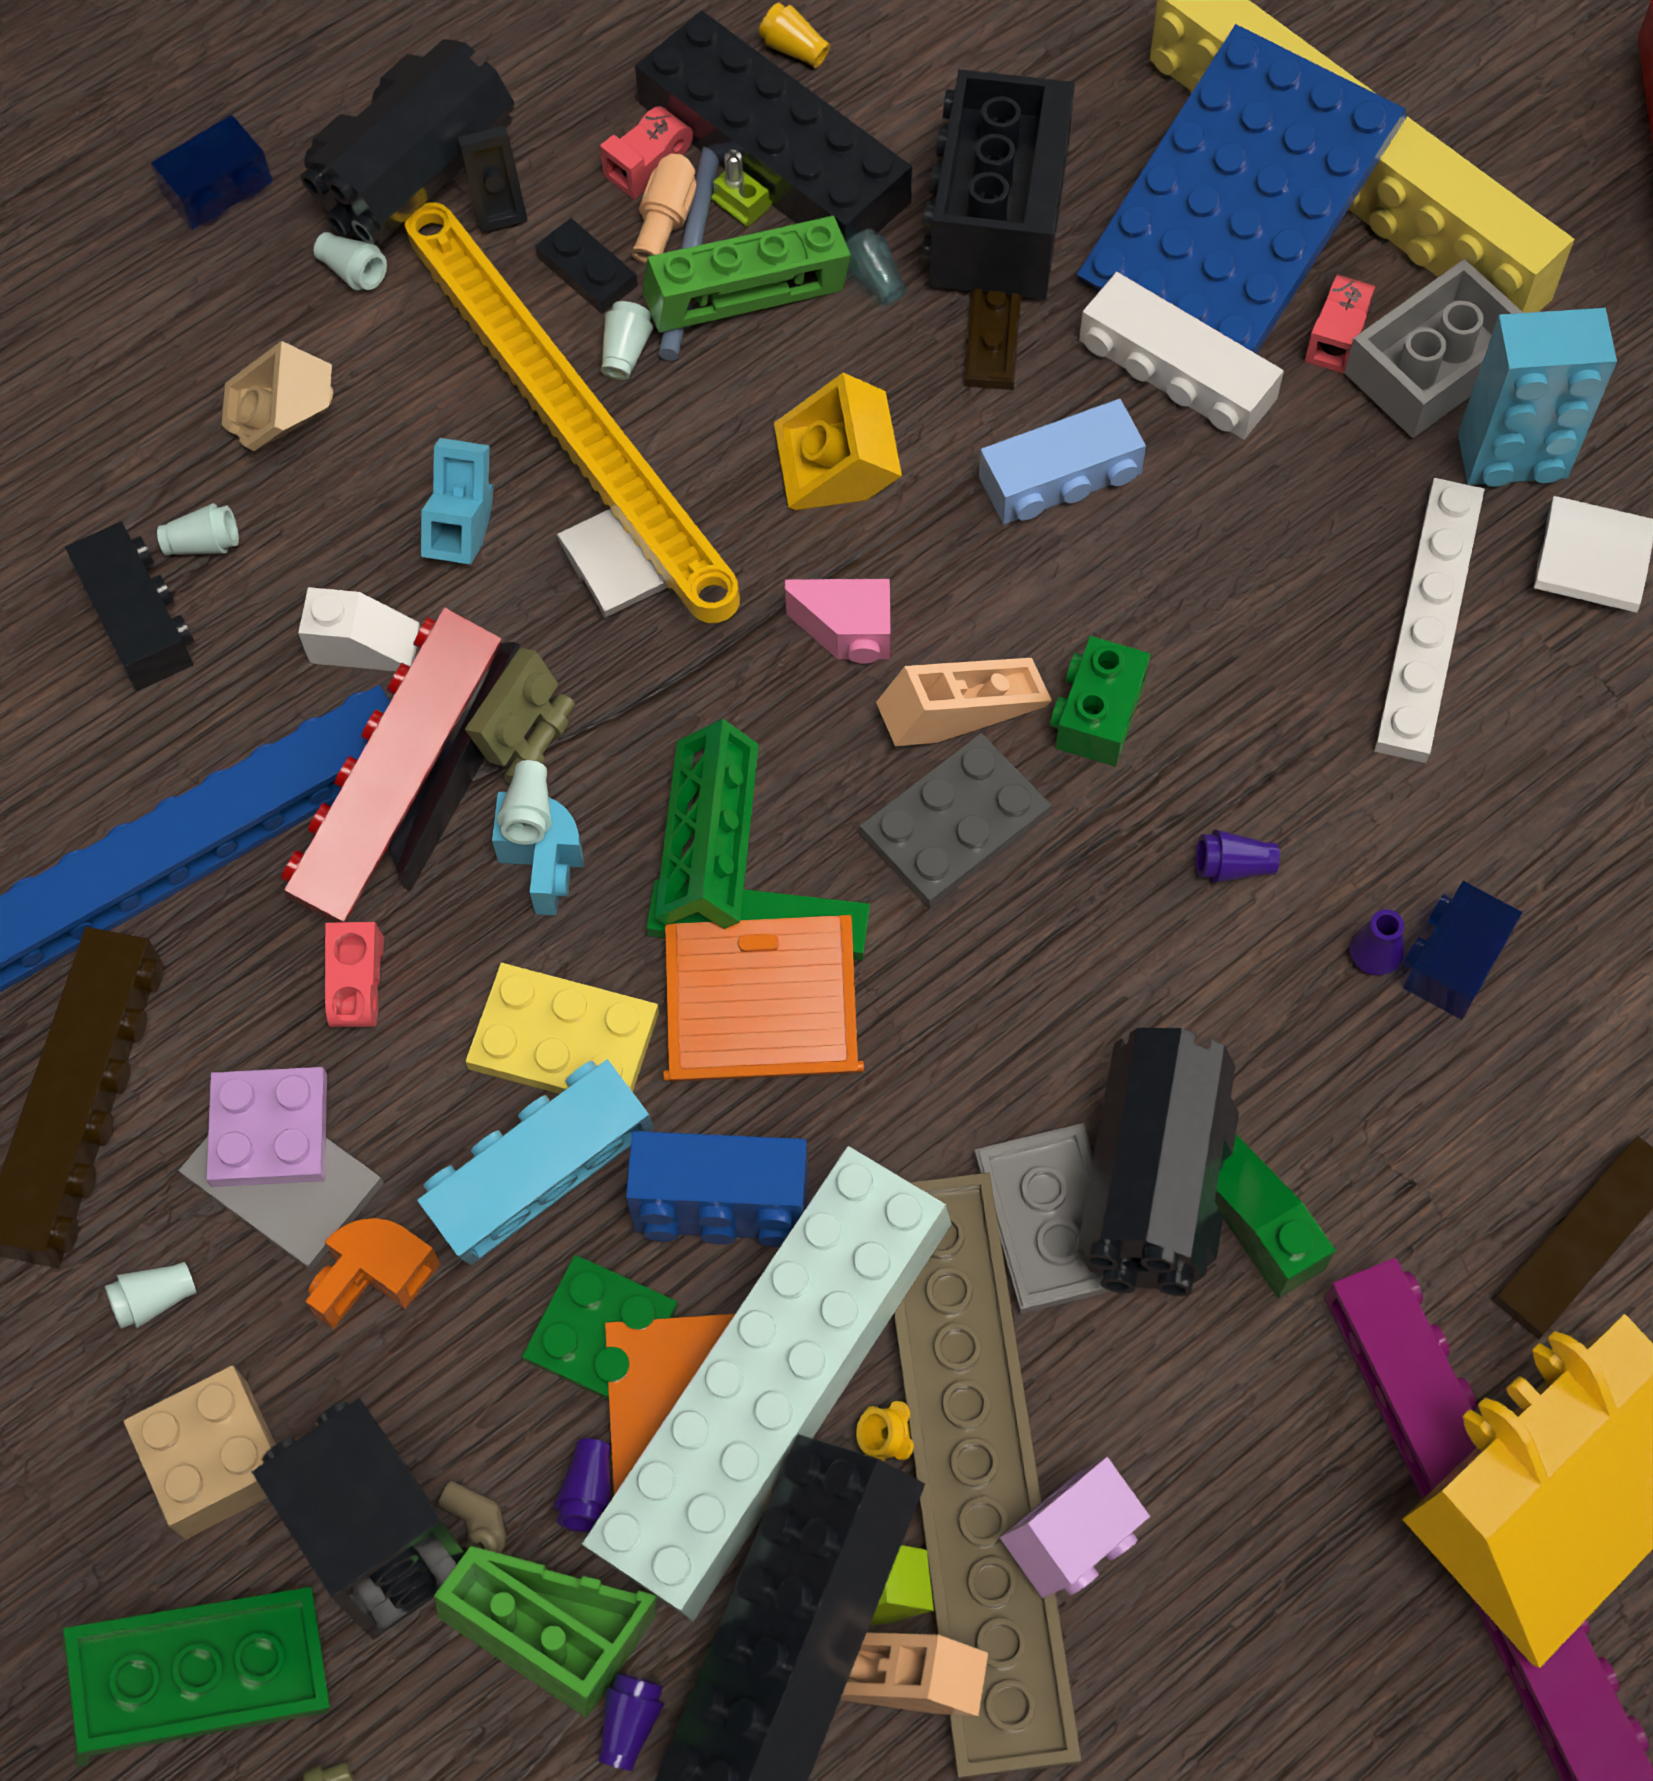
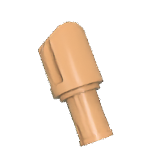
M669 154L659 161L657 168L653 170L639 206L644 223L637 242L632 249V256L645 265L648 256L664 252L671 231L683 227L696 193L695 170L689 159L681 154Z

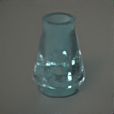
M868 229L858 233L846 243L851 253L848 270L880 299L883 305L886 306L896 302L906 293L907 286L900 276L884 236H878L873 229Z

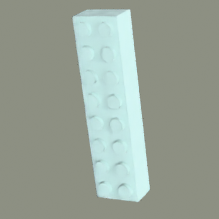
M848 1146L582 1544L596 1557L651 1594L657 1595V1598L691 1621H694L766 1511L797 1434L809 1438L814 1437L952 1225L946 1204Z

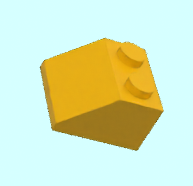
M841 373L774 422L788 507L791 509L801 510L865 501L902 476L886 391L846 373Z

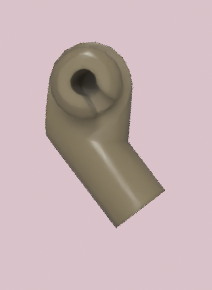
M453 1480L450 1481L442 1492L438 1507L465 1520L469 1541L466 1544V1549L468 1550L470 1546L501 1554L504 1550L507 1536L499 1505L495 1501Z

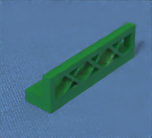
M724 719L677 740L655 911V919L664 925L671 924L696 912H699L723 929L739 923L741 919L759 744ZM705 748L704 754L693 768L694 753ZM700 788L698 799L687 813L689 802ZM695 832L694 842L682 857L683 847ZM689 878L688 894L677 899V893Z

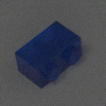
M233 115L228 116L151 162L161 193L192 230L207 221L217 218L228 208L248 196L257 194L263 187L273 182L264 151Z
M1462 881L1453 898L1443 893L1428 919V923L1436 926L1428 941L1418 936L1403 962V966L1411 970L1403 989L1463 1020L1523 912L1465 881Z

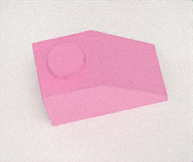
M890 579L785 580L786 615L838 660H851L856 663L867 664L878 659H890Z

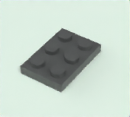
M980 733L860 825V835L928 909H931L1049 817L1052 805Z

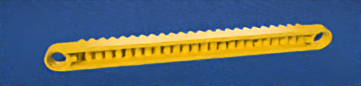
M435 202L424 203L405 221V228L412 249L428 268L434 282L440 284L444 295L449 296L455 309H459L463 320L469 322L473 333H477L483 346L488 347L492 358L498 360L502 371L508 373L512 384L517 385L522 397L528 399L531 409L538 412L541 422L544 425H548L551 435L554 438H558L564 451H568L574 465L578 464L583 477H588L593 490L600 493L603 503L610 506L616 519H620L626 533L630 532L637 547L640 546L642 548L645 558L648 561H652L658 575H663L668 588H672L685 606L698 620L707 623H719L728 620L736 613L740 605L738 581L734 573L453 213L442 204ZM430 223H438L443 226L441 231L434 235L426 236L419 233L423 226ZM711 585H718L727 590L726 596L715 603H708L699 598L700 592Z

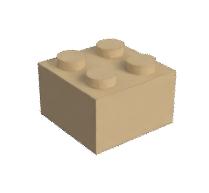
M233 1365L123 1420L169 1527L184 1540L267 1498L251 1471L263 1464L261 1458L276 1444L247 1381Z

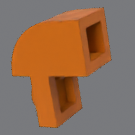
M370 1218L357 1220L339 1228L324 1242L337 1262L333 1267L331 1265L325 1266L315 1276L308 1290L310 1296L305 1302L313 1314L332 1329L337 1326L369 1284L406 1309L441 1263L430 1245L401 1225L384 1219Z

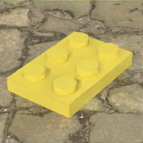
M501 963L465 1062L469 1070L560 1094L569 1088L565 1082L567 1077L589 1061H594L598 1066L608 1059L633 1092L659 1015V1007L656 1003Z

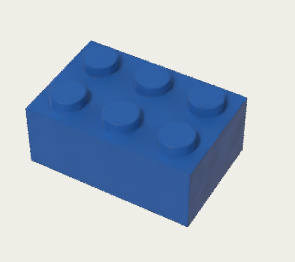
M632 1131L626 1199L635 1233H644V1237L647 1239L667 1242L678 1239V1235L701 1236V1240L708 1243L730 1244L735 1241V1237L758 1238V1242L762 1245L781 1247L807 1208L809 1183L807 1139Z

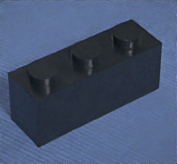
M120 521L65 546L136 691L194 665L186 649V646L195 643L181 614L173 618L169 615L166 606L173 604L174 600L161 574L151 579L146 567L154 564V561L141 535L131 539L123 522Z

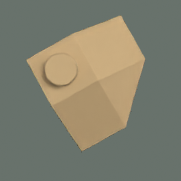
M280 341L225 383L221 425L229 432L239 436V441L246 448L253 451L300 428L318 414L325 412L329 407L333 397V389L331 387L332 364Z

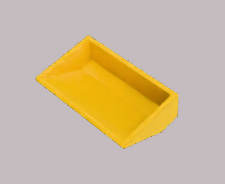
M1626 1314L1622 1315L1583 1345L1569 1335L1554 1331L1548 1337L1553 1350L1540 1343L1533 1348L1535 1364L1546 1381L1535 1390L1527 1380L1517 1377L1507 1387V1393L1519 1406L1514 1412L1501 1403L1488 1398H1484L1478 1404L1483 1416L1471 1409L1463 1415L1464 1425L1476 1448L1402 1519L1528 1661L1538 1668L1557 1651L1653 1550V1343Z

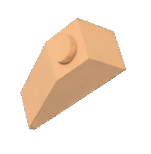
M1019 658L904 666L877 700L876 704L894 745L905 746L939 743L1047 707L1052 700L1033 659Z
M866 1633L840 1700L932 1714L978 1716L988 1653L941 1635Z

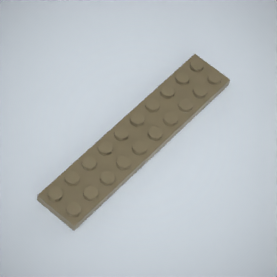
M989 1172L909 1182L946 1204L952 1223L894 1312L905 1401L910 1409L908 1423L910 1426V1437L914 1444L913 1459L916 1479L925 1483L919 1502L928 1555L937 1633L943 1637L988 1653L978 1716L949 1715L957 1778L961 1780L1080 1764L1081 1754L1056 1593L1042 1598L999 1538L1041 1503L991 1175Z

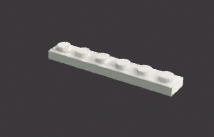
M1438 478L1433 479L1374 752L1427 763L1436 728L1484 488Z

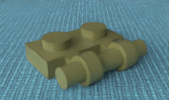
M521 647L465 728L489 763L505 766L510 759L512 763L503 775L504 780L511 784L517 763L525 760L537 761L542 764L545 762L544 752L554 737L560 738L569 725L567 717L575 707L574 701L561 693L557 694L550 704L548 700L558 687V682L537 651ZM534 723L536 727L526 741L524 736Z

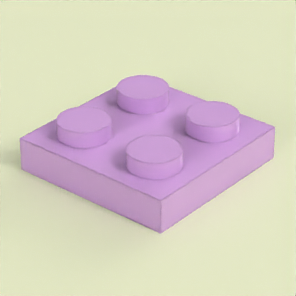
M324 1067L211 1073L207 1181L211 1187L325 1181L327 1073Z

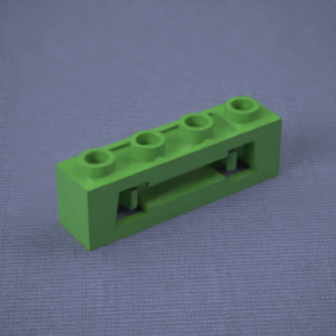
M830 216L648 256L642 293L656 328L660 333L843 291L851 253L835 217ZM814 271L818 281L792 288L786 282V280L793 279L795 276L794 283L802 284L805 272ZM710 294L712 306L687 311L691 298L695 297L700 306H704L707 304Z

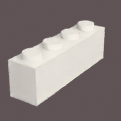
M1118 272L1112 276L1082 312L1079 341L1084 343L1092 353L1109 358L1124 367L1135 379L1149 382L1167 393L1175 403L1181 406H1188L1207 417L1214 426L1222 431L1232 432L1245 440L1278 398L1284 370Z

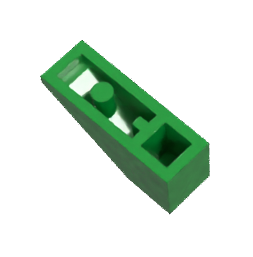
M1236 1134L1233 1154L1224 1160L1223 1168L1219 1172L1215 1203L1223 1215V1219L1279 1299L1325 1271L1336 1249L1304 1203Z

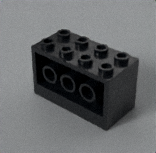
M958 69L955 90L946 89L943 119H948L949 123H944V126H940L938 131L936 156L943 157V160H938L937 164L933 163L931 172L930 194H936L937 196L932 197L931 202H926L923 232L932 233V235H925L922 252V265L930 266V286L967 291L981 289L984 293L999 291L1005 292L1006 295L1012 296V293H1016L1021 297L1047 300L1069 149L1075 82Z
M358 1398L351 1404H348L346 1401L340 1402L324 1411L315 1422L317 1427L297 1441L294 1438H288L274 1445L261 1458L263 1464L251 1472L331 1598L375 1640L433 1599L465 1553L363 1401Z

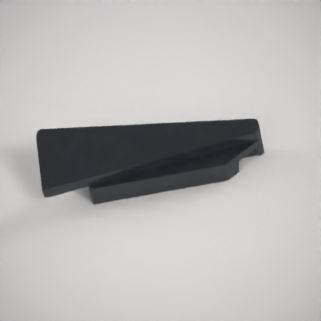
M516 642L500 644L498 652L389 845L401 883L406 890L411 891L485 759L465 728L519 650L520 645Z

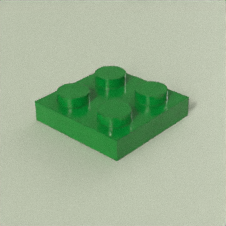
M574 1255L522 1358L525 1362L609 1401L608 1382L613 1383L622 1380L629 1371L630 1362L627 1354L622 1349L606 1347L605 1323L624 1322L631 1329L642 1330L650 1326L654 1319L673 1318L679 1307L678 1301Z

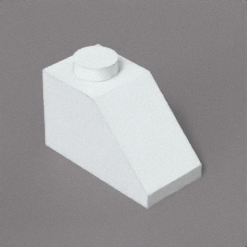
M308 587L298 634L308 660L312 664L397 671L401 663L411 667L417 649L413 642L421 627L419 622L361 592Z

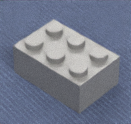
M1463 259L1354 337L1344 373L1412 438H1415L1471 397L1498 316L1500 314L1523 312L1468 261Z

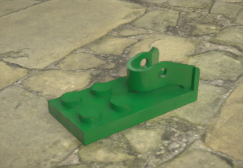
M312 1587L63 1628L62 1647L66 1658L76 1747V1766L88 1765L89 1757L92 1755L327 1713L330 1708Z

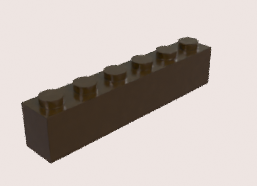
M85 927L0 1173V1257L59 1269L64 1253H69L75 1245L78 1235L77 1213L82 1199H87L94 1188L96 1169L93 1165L99 1147L107 1144L112 1133L113 1115L111 1110L116 1095L122 1094L127 1087L130 1076L128 1059L134 1042L139 1043L145 1033L147 1024L145 1007L150 992L158 990L163 977V962L147 938Z

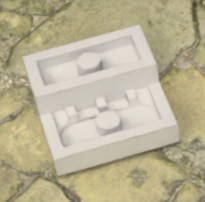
M1553 496L1548 511L1544 542L1538 557L1534 588L1637 613L1641 604L1651 556L1653 519Z
M611 509L557 534V539L580 581H585L604 618L668 588L663 575H658L652 561H648L645 558L642 548L636 546L630 532L626 533L620 519H616L613 516Z

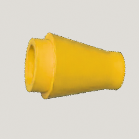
M776 3L765 15L758 31V35L765 39V46L806 62L813 68H817L824 61L831 47V44L825 41L792 5L785 7L781 3Z

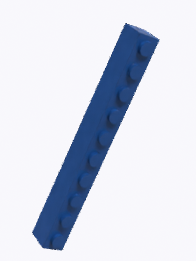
M377 685L368 691L354 693L340 707L322 717H313L304 721L295 732L275 743L259 746L245 760L227 770L221 769L209 774L200 785L180 796L164 799L150 813L132 823H123L114 827L105 838L91 846L71 851L64 855L58 864L35 877L23 878L13 884L8 892L0 896V992L78 949L85 927L110 931L315 815L322 803L329 806L333 805L342 789L335 785L334 782L343 764L349 756L357 760L359 759L368 741L361 738V734L375 709L385 713L391 702L381 686Z

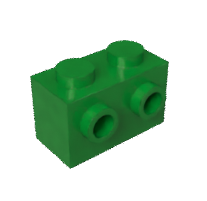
M1090 636L1084 654L1074 652L1071 659L1066 683L1073 685L1068 699L1059 696L1054 707L1050 727L1058 729L1055 749L1116 767L1147 678L1151 653Z

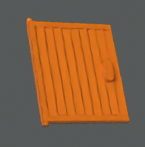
M851 915L740 920L739 923L725 929L714 922L665 925L669 1070H664V1081L682 1082L864 1072V1061H858Z
M735 1314L654 1319L650 1326L642 1330L631 1329L624 1322L605 1323L606 1347L622 1349L627 1354L630 1362L629 1371L622 1380L613 1383L608 1382L614 1495Z

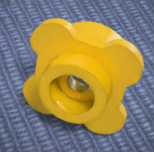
M894 1401L889 1408L881 1409L876 1406H870L864 1411L857 1424L856 1437L858 1445L865 1455L880 1459L883 1462L886 1458L895 1457L897 1460H906L911 1456L914 1444L910 1439V1426L908 1424L910 1409L908 1405L902 1401Z

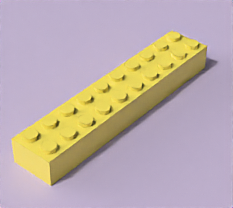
M1250 0L1157 1L1150 61L1162 73L1173 77L1189 89L1191 93L1235 24L1372 91ZM1408 116L1348 209L1371 226L1378 236L1387 238L1408 254L1415 264L1425 267L1437 277L1465 259L1523 313L1540 312L1553 299L1575 240Z

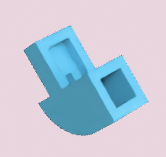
M439 438L434 445L433 494L423 507L421 513V557L471 565L483 545L493 501L494 484H489L490 445Z
M498 792L492 837L498 863L533 865L529 893L535 914L557 915L559 896L567 897L569 893L570 867L584 868V856L576 823L563 805L549 798L552 825L545 833L544 838L540 842L530 845L511 842L502 835L501 826L497 822V815L507 792Z

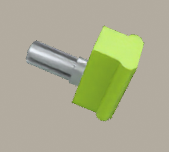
M735 149L728 150V153H725V172L713 181L714 193L711 200L745 226H750L771 207L772 201L769 199L768 190L742 171L741 153Z

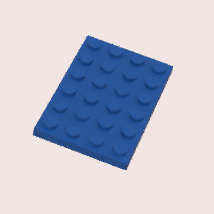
M1235 24L1077 274L1080 282L1100 292L1112 276L1118 272L1257 354L1407 118L1406 108Z

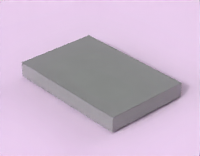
M1081 1123L975 1149L974 1157L979 1174L990 1172L1003 1259L1019 1314L1112 1292L1100 1285L1101 1275L1090 1272L1077 1254L1094 1158L1084 1124Z
M208 1136L178 1170L182 1177L311 1272L329 1251L324 1243L327 1238L339 1228L353 1222L384 1184L379 1175L327 1138L325 1181L211 1187L207 1181Z

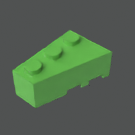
M470 1546L434 1595L437 1615L440 1620L585 1718L590 1715L605 1693L606 1686L611 1684L616 1673L620 1671L656 1618L657 1595L638 1591L635 1594L601 1585V1580L582 1576L579 1579L545 1570V1565Z

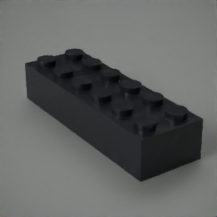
M704 11L698 12L635 65L638 100L642 107L648 111L658 106L668 110L692 129L693 139L691 144L700 151H702L703 147L712 150L719 160V165L724 169L725 153H728V150L731 149L738 150L742 157V171L766 188L772 205L796 224L834 216L851 256L911 204L912 166Z
M797 1434L767 1510L762 1517L760 1527L744 1566L738 1575L723 1617L713 1636L700 1673L690 1692L670 1746L664 1755L663 1763L655 1781L809 1780L925 1483L880 1459Z

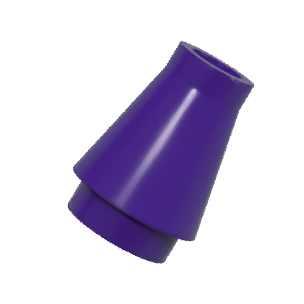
M1217 829L1213 830L1211 834H1201L1198 839L1195 855L1196 871L1199 877L1209 878L1212 883L1258 875H1275L1279 868L1280 851L1277 843L1263 842Z
M1380 910L1373 915L1368 923L1355 932L1350 941L1349 951L1352 960L1358 968L1371 975H1384L1393 972L1400 966L1404 958V921L1402 917L1393 910Z
M590 1438L576 1441L574 1455L553 1505L554 1509L558 1512L557 1523L561 1527L575 1532L590 1533L612 1500L609 1466L611 1446L608 1443Z
M616 1673L613 1687L606 1686L602 1746L598 1758L599 1762L628 1771L634 1770L636 1759L665 1704L660 1701L663 1685L639 1677Z

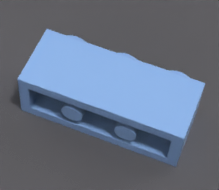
M1117 399L980 449L979 478L1003 524L1017 519L1029 520L1038 516L1044 509L1063 502L1075 503L1087 497L1091 492L1110 485L1121 486L1129 483L1137 475L1142 474L1146 445L1121 399Z

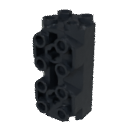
M443 39L424 57L406 54L380 78V84L373 92L372 103L357 117L339 114L312 139V147L305 153L304 165L306 170L301 174V181L312 195L319 198L328 212L325 215L328 224L340 236L346 237L351 233L358 240L365 241L368 244L380 245L464 167L457 137L501 126L507 128L511 124L512 116H508V114L514 110V100L495 68L487 61L479 67L469 58L476 51L467 43Z
M1138 1027L1130 1032L1127 1044L1121 1038L1113 1046L1077 1254L1090 1272L1101 1275L1100 1285L1116 1293H1131L1135 1291V1288L1158 1289L1172 1296H1187L1192 1293L1193 1284L1203 1278L1208 1266L1217 1260L1223 1215L1215 1203L1219 1172L1223 1168L1224 1160L1230 1157L1234 1150L1239 1112L1231 1098L1236 1066L1225 1045L1210 1040L1209 1050L1195 1044L1196 1033L1183 1028Z

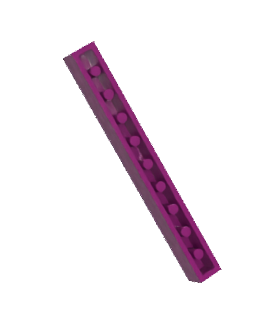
M1395 1257L1333 1282L1324 1300L1423 1500L1476 1448L1465 1429L1463 1415L1470 1409L1476 1410L1477 1403L1468 1382L1463 1377H1456L1447 1359L1450 1355V1350L1442 1330L1435 1323L1429 1324L1420 1306L1423 1303V1296L1416 1278L1410 1271L1403 1272ZM1470 1596L1559 1780L1653 1781V1767L1645 1753L1649 1750L1646 1734L1633 1715H1626L1616 1695V1692L1619 1691V1683L1614 1670L1603 1656L1597 1658L1586 1636L1590 1632L1588 1620L1586 1619L1557 1651L1538 1668L1528 1661Z

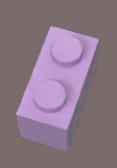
M1105 1457L1078 1471L999 1538L1042 1598L1062 1589H1065L1069 1596L1086 1587L1099 1575L1094 1565L1104 1556L1108 1561H1112L1138 1541L1133 1531L1144 1523L1150 1515L1109 1458Z

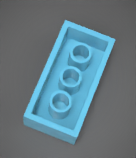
M1606 308L1500 314L1498 316L1458 431L1467 485L1486 484L1488 486H1502L1509 482L1534 480L1540 483H1551L1569 477L1617 363Z
M608 1059L598 1066L594 1061H589L579 1067L565 1080L569 1088L551 1101L546 1095L538 1098L519 1113L518 1117L522 1121L519 1125L504 1136L499 1130L489 1134L471 1149L472 1154L475 1156L472 1160L457 1171L452 1165L442 1169L423 1185L427 1193L417 1201L459 1258L472 1266L630 1148L632 1131L651 1132L654 1130L649 1113Z

